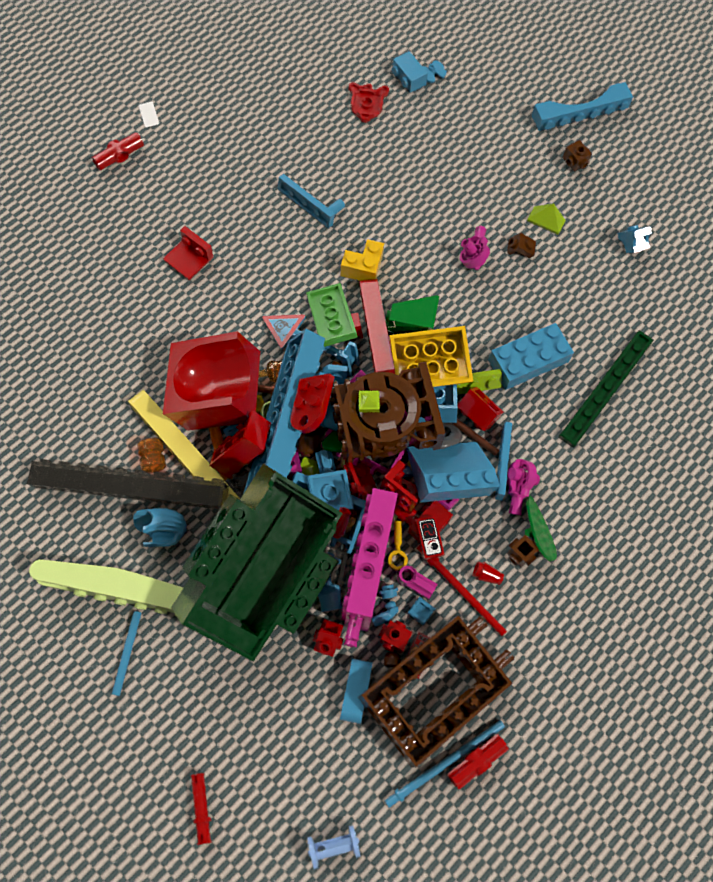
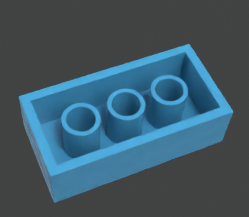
M554 323L491 350L488 361L493 370H501V384L507 390L568 363L574 351L558 325Z

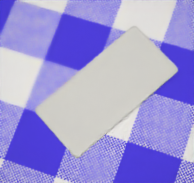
M153 102L139 104L145 127L158 125L159 121Z

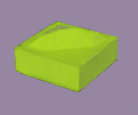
M359 391V412H379V391Z
M304 457L301 463L302 474L306 476L319 474L317 461Z

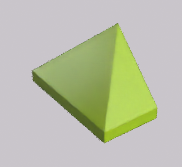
M554 203L534 206L527 219L528 222L559 235L566 221Z

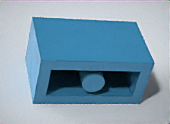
M410 51L393 59L392 72L410 93L426 85L428 73Z

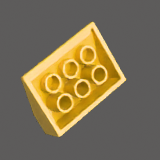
M465 326L389 336L396 375H399L402 370L418 368V363L427 362L433 387L473 382Z

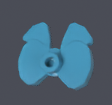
M433 61L429 67L422 66L428 73V83L435 82V73L441 78L446 76L447 70H444L443 64L439 61Z

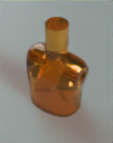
M269 361L267 369L259 370V378L268 376L271 382H276L282 361Z

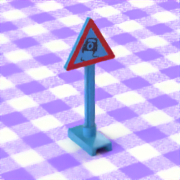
M305 314L263 316L262 318L278 346L283 350L288 341L301 332L298 328L306 319ZM351 341L344 350H339L331 345L326 346L324 352L340 360L342 366H348L347 376L349 377L353 375L351 369L353 364L357 366L360 364L357 344Z

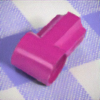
M412 566L402 567L397 574V581L401 586L408 587L427 600L430 599L438 585L418 573ZM402 573H410L412 579L410 581L404 580Z

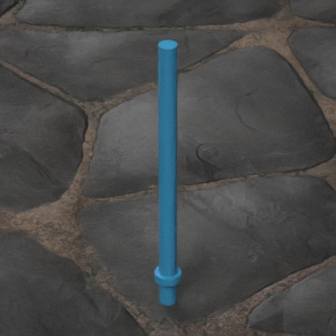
M499 720L400 790L398 788L394 790L395 793L384 800L387 806L390 808L399 801L403 802L405 800L404 797L505 728L503 722Z

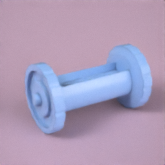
M353 825L349 826V834L318 843H314L312 837L307 838L310 850L308 855L311 856L314 869L318 868V860L353 851L356 857H360L359 839L356 838Z

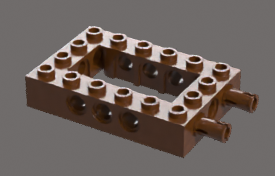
M459 615L453 618L358 696L359 700L411 768H417L512 684L502 671L503 668L515 660L513 655L508 656L511 652L505 649L496 659H493L475 637L488 627L486 621L479 625L484 620L481 616H478L469 626L464 623ZM452 650L476 680V683L415 734L412 730L414 727L411 724L408 725L399 713L400 709L397 706L395 707L389 699L399 694L403 687L418 678V675L428 667H431L434 664L433 662Z

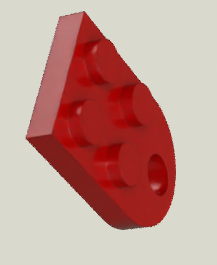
M329 373L300 379L290 418L293 428L301 433H310L319 427L326 415L335 378Z

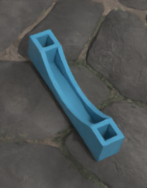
M626 82L610 85L602 96L584 104L567 105L553 101L535 104L531 116L538 131L548 130L552 127L564 126L568 123L629 108L633 95Z

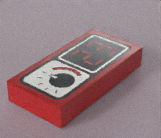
M436 516L416 519L415 523L424 560L444 556Z

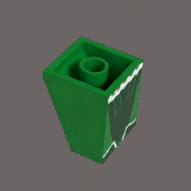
M435 295L393 303L391 311L387 310L385 320L388 337L396 334L433 330L440 296Z

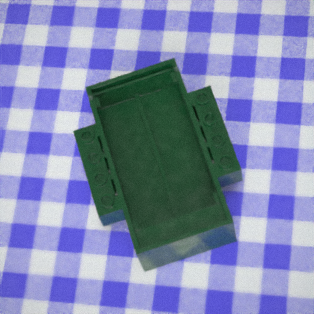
M263 463L240 500L229 494L182 569L190 578L171 608L182 625L254 662L277 625L292 634L296 632L338 565L339 561L325 552L324 549L336 532L337 522L343 513Z

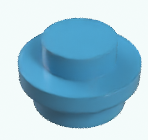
M390 584L381 586L382 590L378 591L381 594V598L386 599L398 596L397 591L399 589L398 587L394 588V585Z

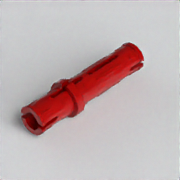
M205 773L190 775L195 812L193 824H196L197 845L212 843L209 826L211 816H208Z

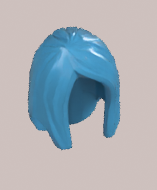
M166 508L142 509L136 511L133 516L136 529L152 538L153 542H143L144 547H168L175 545L187 530L184 516L175 510Z

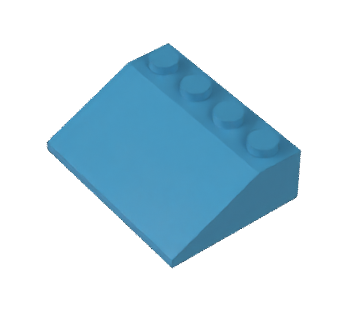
M477 442L458 443L438 450H433L432 448L418 450L414 446L406 448L420 502L490 496L500 487L495 468Z

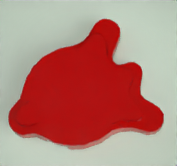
M351 82L348 85V89L352 94V112L364 123L380 115L383 109V100L389 94V87L383 85L374 90L370 83L360 86L355 82Z

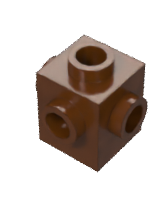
M578 140L566 147L562 158L575 172L589 165L592 153L589 148Z
M524 535L520 540L516 538L509 544L510 550L507 554L509 555V560L521 568L525 564L529 566L537 558L535 554L539 549L533 540Z

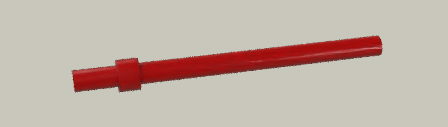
M420 544L416 549L423 555ZM439 557L427 559L426 562L431 567L434 566L501 637L507 632L439 561Z

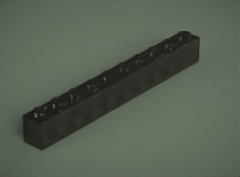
M40 459L39 462H31L27 481L28 485L37 489L220 509L227 499L229 486L224 480L217 478L207 481L199 476H193L192 479H189L180 474H173V477L166 476L162 472H154V474H146L147 472L143 470L127 472V469L119 467L115 468V470H109L108 467L101 465L91 468L83 463L73 466L65 461H59L58 464H55L46 459Z

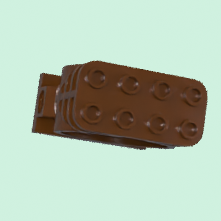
M427 362L418 363V368L402 370L399 375L389 372H374L362 377H356V381L351 383L349 379H344V384L339 385L337 380L333 382L329 400L334 408V422L338 426V441H341L342 459H346L347 463H351L353 458H358L359 461H362L364 456H370L371 458L393 456L402 452L409 445L414 446L418 450L430 447L433 450L441 449L445 430ZM359 391H379L380 409H385L386 412H359L361 422L356 413ZM405 403L408 407V415L405 422L400 426L401 434L398 435L397 427L403 420ZM419 418H424L425 422L418 423ZM374 431L378 432L379 438H376Z

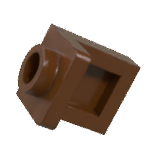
M520 232L509 239L507 253L511 255L517 251L528 258H532L535 256L536 241Z

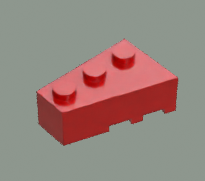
M254 410L248 414V421L244 425L240 423L237 426L238 431L233 437L228 436L213 452L209 466L227 478L234 473L237 474L244 465L250 464L253 458L263 454L266 449L265 443L271 422Z

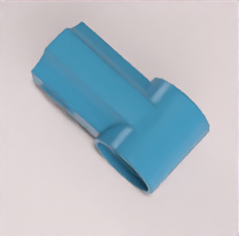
M322 450L315 453L320 474L337 471L331 451Z

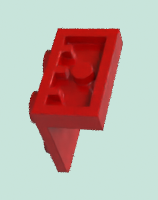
M184 226L180 229L182 241L163 259L164 262L187 280H191L214 256L211 245Z
M345 459L343 469L347 472L351 495L366 501L367 494L372 495L373 488L377 489L374 479L370 474V469L363 463H358L355 466L352 462L347 463Z
M399 460L384 476L380 490L398 493L396 500L398 509L404 513L411 514L418 499L400 485L402 482L401 478L405 474L403 472L405 464Z

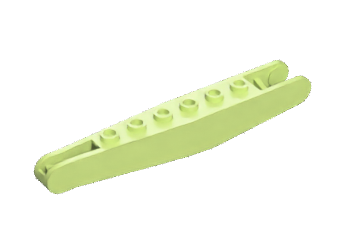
M37 560L31 564L29 569L30 576L40 585L74 592V595L86 597V595L94 596V599L99 601L113 600L115 604L122 606L132 604L135 608L141 610L152 608L155 609L154 612L160 614L174 613L171 607L183 587L113 567Z

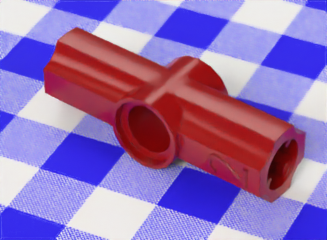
M136 132L121 141L112 140L107 145V149L94 155L92 160L98 170H103L115 162H125L129 154L143 147L144 143Z
M496 734L483 746L477 747L464 758L465 760L447 775L453 785L460 790L474 777H478L492 766V763L507 752L509 748L506 742Z

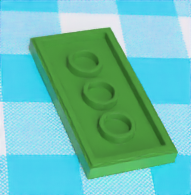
M341 283L306 293L317 333L325 338L324 347L358 337Z

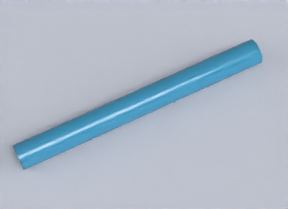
M133 612L111 695L120 696L142 614L140 612Z

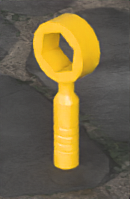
M394 521L395 551L390 553L388 565L391 569L400 571L402 567L407 565L408 558L403 551H400L402 544V521ZM399 554L404 558L403 565L397 567L392 563V557Z

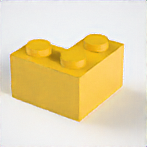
M367 239L363 254L345 250L341 262L340 276L359 281L376 279L383 257L384 243Z

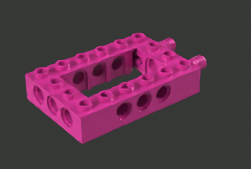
M373 488L372 495L367 494L365 510L361 521L364 531L361 530L358 535L356 546L360 547V550L357 549L356 554H354L352 567L356 568L352 569V573L349 576L348 591L344 598L341 620L345 621L344 627H347L344 645L349 647H357L360 630L367 632L369 630L398 493ZM367 549H372L375 552H368Z

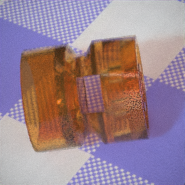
M149 438L137 443L138 455L141 457L139 461L142 472L155 473L166 468L165 456L162 454L164 448L161 439Z

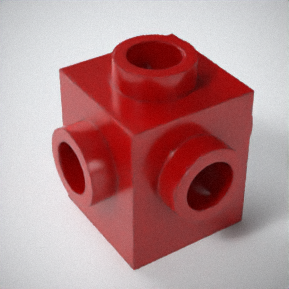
M324 619L320 630L316 629L313 641L316 642L314 651L334 657L336 649L340 650L344 638L341 637L344 626Z
M390 620L388 626L384 624L379 633V636L382 637L380 643L383 644L382 647L390 652L395 650L402 654L413 632L406 629V625L397 620L392 622Z

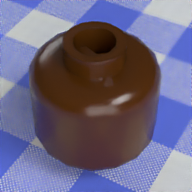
M315 430L310 433H301L296 442L297 451L302 456H315V453L321 449V434Z

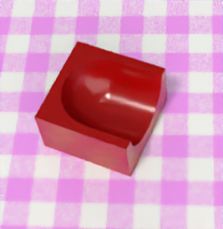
M238 331L171 343L163 415L188 431L246 423L249 418L248 414L252 410L256 412L261 351Z

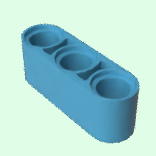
M352 658L340 720L361 724L364 705L358 696L368 689L372 662Z

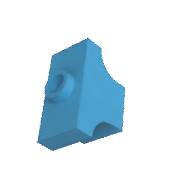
M638 225L628 227V230L617 233L618 239L624 244L626 253H635L650 248L649 235L652 233L650 226L638 227Z

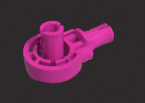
M477 226L474 236L461 242V246L464 249L460 253L459 258L468 269L474 268L479 270L490 255V248L487 246L488 240L485 237L486 228L484 226H479V229Z
M517 459L508 469V494L512 496L509 514L521 516L524 499L529 497V491L533 486L539 484L540 476L537 474L535 465L530 461Z

